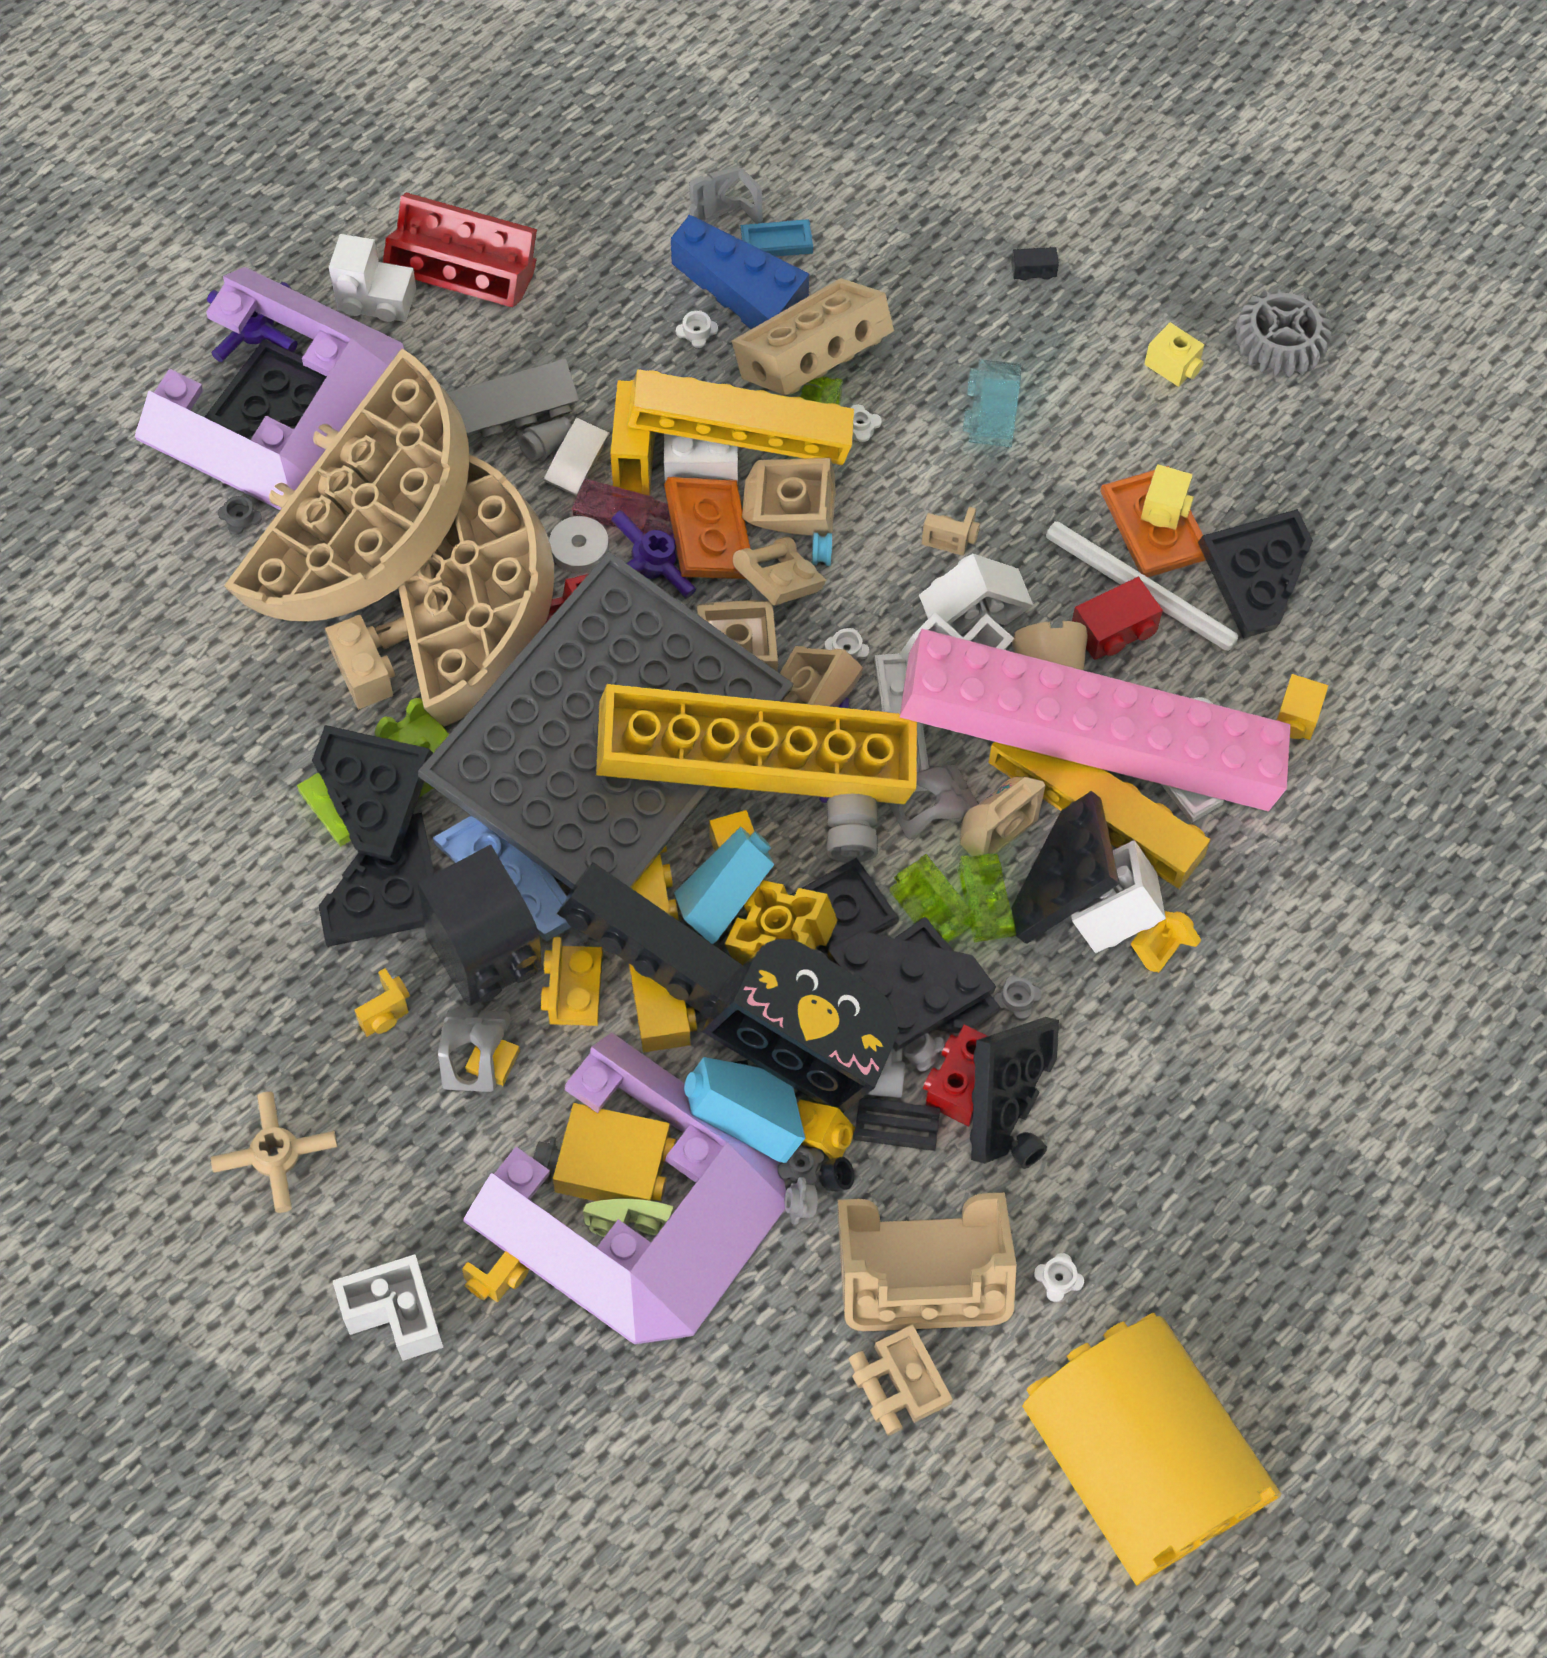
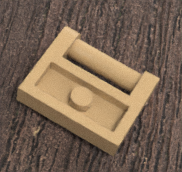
M790 537L779 538L772 545L755 550L750 548L741 549L733 555L735 568L774 606L819 592L826 582V579L816 570L815 566L797 552L796 544ZM773 559H778L781 562L765 568L759 565Z

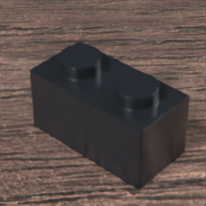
M1057 248L1013 249L1011 260L1013 279L1026 281L1031 278L1048 280L1052 277H1057L1059 266Z

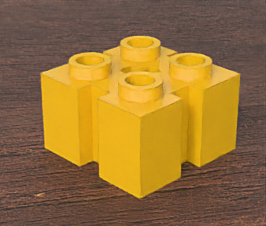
M762 880L744 904L748 914L747 918L736 919L725 942V946L730 956L742 965L762 946L776 939L795 940L816 950L818 945H827L838 919L828 894L798 888L795 896L788 895L783 884Z

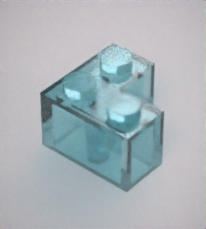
M979 359L978 369L970 368L967 395L974 396L973 409H965L963 431L970 432L968 442L1012 447L1021 381V364Z

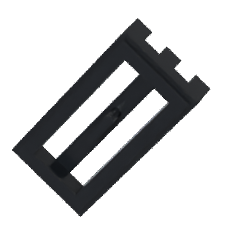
M861 1098L858 1104L854 1140L935 1151L941 1108ZM866 1111L931 1119V1121L927 1122L867 1114ZM864 1124L929 1132V1137L864 1129Z

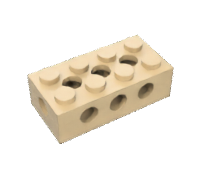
M840 278L732 340L743 380L782 395H790L799 391L800 387L807 382L823 377L834 366L850 361L861 350L877 345L883 337L894 332L885 292Z

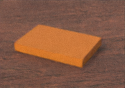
M1155 470L1104 484L1101 486L1100 491L1138 571L1146 577H1152L1206 560L1198 544L1203 534L1191 510L1187 518L1180 516L1176 530L1168 527H1157L1150 522L1140 520Z
M668 477L664 487L681 576L746 579L733 564V555L736 551L750 548L745 520L742 518L743 509L737 480Z

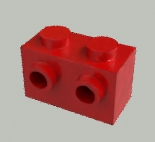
M1138 576L1076 606L1072 622L1081 623L1086 626L1088 635L1086 649L1092 658L1096 660L1105 655L1113 656L1119 653L1127 644L1137 639L1143 641L1153 636L1158 630L1163 610Z
M964 1024L958 1036L951 1034L941 1053L945 1060L939 1070L934 1067L931 1069L923 1089L928 1091L926 1106L941 1108L940 1113L969 1127L973 1120L972 1092L975 1083L973 1056L976 1049V1040L985 1038L987 1035Z

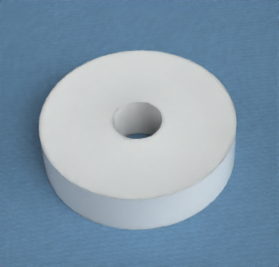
M585 516L569 517L559 522L552 530L549 539L554 562L569 572L583 573L593 570L609 551L608 534L605 528L598 521ZM576 542L585 543L582 547H575L573 544Z

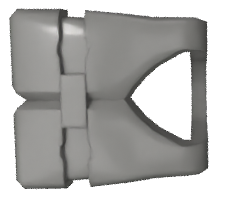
M737 167L708 173L707 177L700 176L689 182L690 212L692 216L707 223L741 206L756 224L763 221L761 186L744 169ZM740 178L751 192L754 204L745 198L727 197L724 194L730 185Z
M954 764L943 765L942 767L936 766L917 772L916 785L936 795V802L934 806L925 809L913 819L909 820L905 816L904 804L888 803L906 838L909 840L916 839L933 819H960L964 817L969 809L978 805L971 790H966L968 785L957 765Z
M449 1009L447 1011L438 1048L441 1082L444 1089L481 1092L494 1091L496 1078L493 1054L504 1037V1030L508 1029L511 1022L510 1014L507 1011L481 1010L479 1014L476 1010ZM469 1042L475 1044L481 1052L478 1078L473 1081L463 1080L457 1075L450 1055L453 1050Z

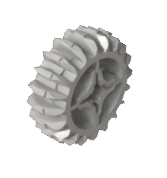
M1277 287L1273 294L1263 290L1259 297L1252 296L1248 304H1244L1240 310L1239 318L1235 325L1236 345H1240V356H1248L1249 365L1259 362L1261 373L1267 367L1273 369L1274 377L1279 374L1280 370H1284L1288 378H1290L1294 374V370L1303 375L1308 367L1314 369L1318 365L1319 360L1326 356L1332 339V332L1330 331L1332 327L1331 320L1326 318V309L1318 308V299L1306 300V292L1300 296L1295 295L1292 288L1287 293H1282ZM1257 325H1259L1263 329L1262 332L1265 334V336L1261 334ZM1302 327H1303V328L1306 330V332L1308 333L1309 338L1304 335L1305 331L1302 329Z

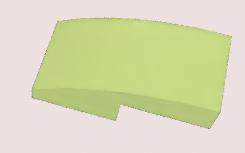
M608 1199L587 1203L584 1207L583 1215L585 1224L590 1226L589 1229L603 1237L606 1236L618 1219L627 1226L629 1222L635 1223L634 1227L643 1233L657 1235L674 1213V1206L641 1199Z

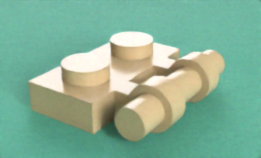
M913 1324L875 1342L874 1348L880 1357L879 1360L869 1364L863 1351L857 1352L848 1358L855 1372L852 1377L857 1387L864 1389L873 1406L870 1409L871 1414L876 1422H881L888 1436L895 1434L903 1428L896 1415L898 1411L906 1408L915 1423L951 1405L953 1402L946 1385ZM889 1374L898 1392L887 1398L878 1381L880 1377Z

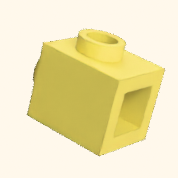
M1170 322L1149 343L1144 365L1179 387L1187 378L1194 379L1200 372L1204 361L1201 360L1204 344Z
M1157 464L1140 520L1150 522L1157 527H1168L1176 530L1180 516L1187 518L1194 496L1188 495L1193 474Z

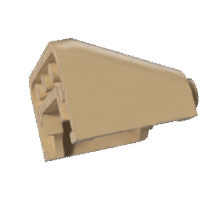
M1005 1192L974 1195L964 1203L962 1218L880 1222L878 1207L873 1202L865 1199L838 1200L844 1317L846 1324L850 1328L857 1331L902 1330L912 1324L915 1329L993 1326L1008 1321L1013 1315L1017 1264Z

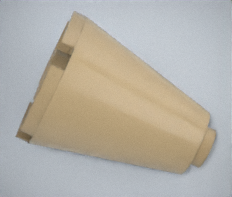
M1062 621L1063 628H1051L1050 622L1029 625L1014 632L1015 638L1012 641V646L1015 653L1084 670L1088 636L1086 626L1072 621Z

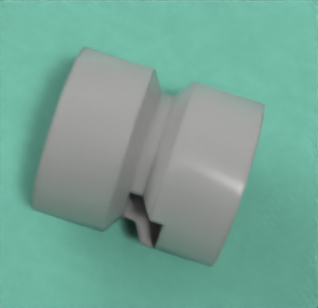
M840 794L828 799L827 824L832 827L828 830L827 836L828 857L841 862H849L857 857L860 862L877 856L878 837L876 830L873 829L878 823L876 799L863 794Z

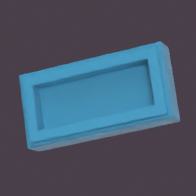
M809 219L740 225L741 239L775 257L813 254Z

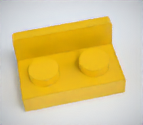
M553 937L552 950H545L544 974H550L549 987H542L541 1011H548L550 1024L598 1026L603 958L602 947L562 946L561 937Z

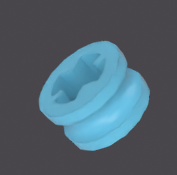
M813 532L812 564L817 566L819 562H824L826 566H831L832 533H827L825 537H821L818 533Z

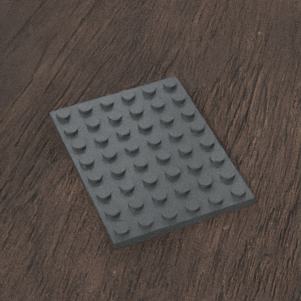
M608 551L418 770V777L571 889L592 862L632 888L714 786L596 775L599 701L606 685L782 702L792 690L794 683Z

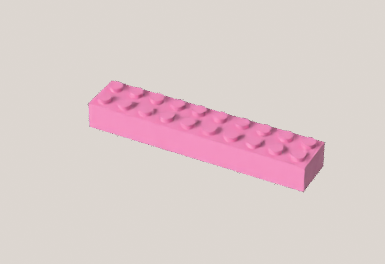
M921 629L909 652L900 718L1265 811H1270L1287 789L1291 724L926 629Z

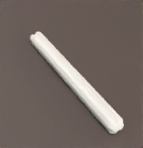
M1055 521L1048 529L1047 539L1120 585L1139 576L1163 612L1223 650L1229 651L1235 645L1238 639L1236 632L1062 523Z

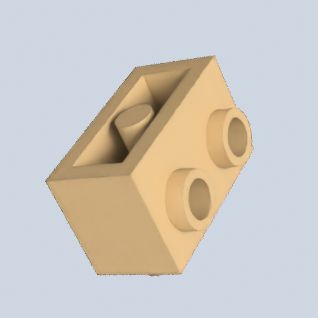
M361 615L326 627L325 631L330 650L358 710L392 697L393 691L390 678L395 677V673L388 656L380 657L377 648L381 647V643L373 626L366 627Z

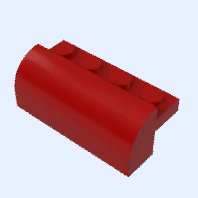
M406 192L400 198L397 229L389 234L385 240L383 263L413 268L414 277L417 281L513 308L522 300L534 274L537 259L533 258L537 229Z

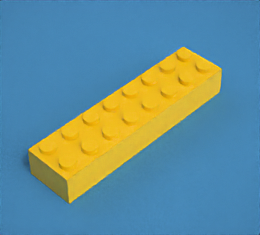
M607 684L599 701L596 775L820 797H833L840 794H863L871 796L877 802L905 804L916 790L917 722L900 718L899 713Z

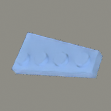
M469 816L433 837L435 846L455 863L492 845L523 897L535 921L539 935L545 941L552 939L571 927L565 919L557 914L567 896L551 873L473 816Z

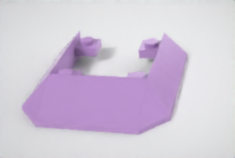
M243 267L223 276L224 285L206 311L207 317L240 334L253 312L256 311L313 339L302 357L303 365L327 377L295 429L265 416L255 434L249 440L192 412V407L203 392L202 384L169 368L154 393L148 391L135 438L166 455L281 510L282 508L272 504L269 500L271 489L283 495V492L274 487L277 483L283 482L291 489L296 490L326 450L315 445L313 442L314 432L317 431L327 436L325 432L318 428L322 424H328L339 432L401 348L404 349L401 342L247 267Z
M611 1032L591 1047L590 1054L567 1081L564 1090L598 1113L616 1089L620 1088L683 1133L667 1154L665 1161L693 1180L695 1185L653 1241H648L618 1219L596 1248L530 1200L547 1179L550 1170L518 1147L513 1149L494 1174L491 1172L464 1217L463 1222L499 1248L517 1258L520 1263L634 1345L694 1336L785 1211L786 1187L784 1179L778 1174V1166L781 1162L772 1159L693 1116L689 1099L684 1091L685 1083Z

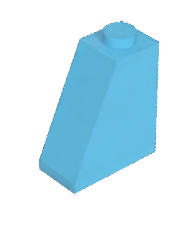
M740 827L674 892L684 920L711 944H714L774 866L768 852L771 846L756 831L750 835Z
M703 1057L694 1071L688 1074L684 1091L689 1099L693 1116L782 1163H787L804 1141L805 1135L794 1088L759 1067Z

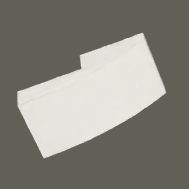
M576 418L544 477L545 482L578 496L592 466L596 465L610 433Z

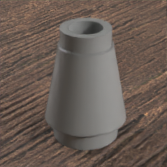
M562 416L558 419L526 428L518 438L519 447L528 460L532 462L536 460L544 461L561 446L572 425L567 418Z

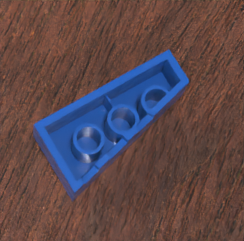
M690 214L671 237L672 264L700 288L707 289L716 297V301L724 308H729L741 318V322L750 329L755 328L809 296V273Z

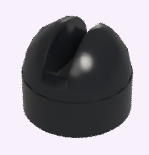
M1029 1132L1020 1133L1016 1136V1140L1011 1143V1154L1023 1169L1032 1166L1047 1151V1146L1035 1134Z
M847 1158L829 1159L821 1165L819 1182L825 1189L838 1192L852 1187L855 1177L854 1169Z

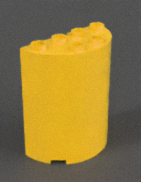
M1155 1313L1145 1316L1129 1327L1124 1321L1114 1325L1103 1334L1105 1340L1092 1348L1089 1343H1085L1074 1349L1067 1355L1070 1362L1050 1378L1045 1376L1026 1389L1030 1396L1022 1405L1136 1586L1198 1549L1208 1540L1222 1534L1269 1505L1282 1495L1166 1320L1162 1316H1156Z

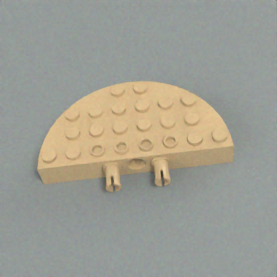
M402 348L339 432L328 424H322L318 427L327 436L317 431L314 432L313 442L315 445L326 450L297 489L293 490L283 482L277 483L274 486L277 490L283 492V495L271 489L269 494L270 502L282 509L224 585L245 606L258 613L288 621L326 620L352 613L382 599L411 578L427 562L448 533L460 508L468 480L469 444L467 432L458 408L445 389L416 357Z
M469 455L468 480L463 500L448 533L427 562L411 578L398 587L404 616L392 622L379 625L375 629L381 646L384 649L409 639L424 709L443 727L461 720L468 714L545 625L550 610L554 587V562L546 530L529 503L500 471L487 462Z

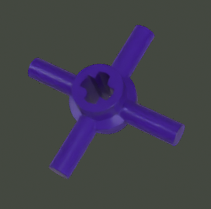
M281 282V283H280V284H282V285H284V286H286V287H288V288L291 289V287H290L287 283H285V282ZM212 290L207 297V302L211 304L219 292ZM254 311L240 334L232 331L211 353L217 361L223 362L243 341L248 344H259L263 339H267L291 352L296 350L298 343L273 327L274 320Z
M622 510L618 511L611 521L634 544L631 551L632 560L626 564L649 579H655L663 575L685 599L692 596L696 588L686 577H682L681 572L674 566L676 560L674 534L669 536L660 530H651L644 534Z

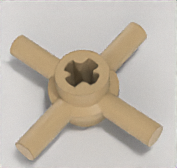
M262 1092L257 1095L262 1130L254 1137L249 1149L211 1156V1165L214 1173L253 1165L259 1173L270 1176L275 1212L284 1213L292 1209L286 1173L295 1166L299 1155L338 1147L335 1131L296 1139L290 1131L279 1128L274 1093ZM279 1147L277 1148V1155L269 1156L271 1148Z

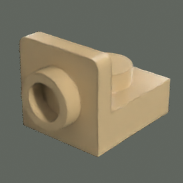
M968 508L964 522L956 521L949 516H938L928 513L923 526L921 544L964 556L968 543L975 544L979 533L980 523L974 522L976 508Z

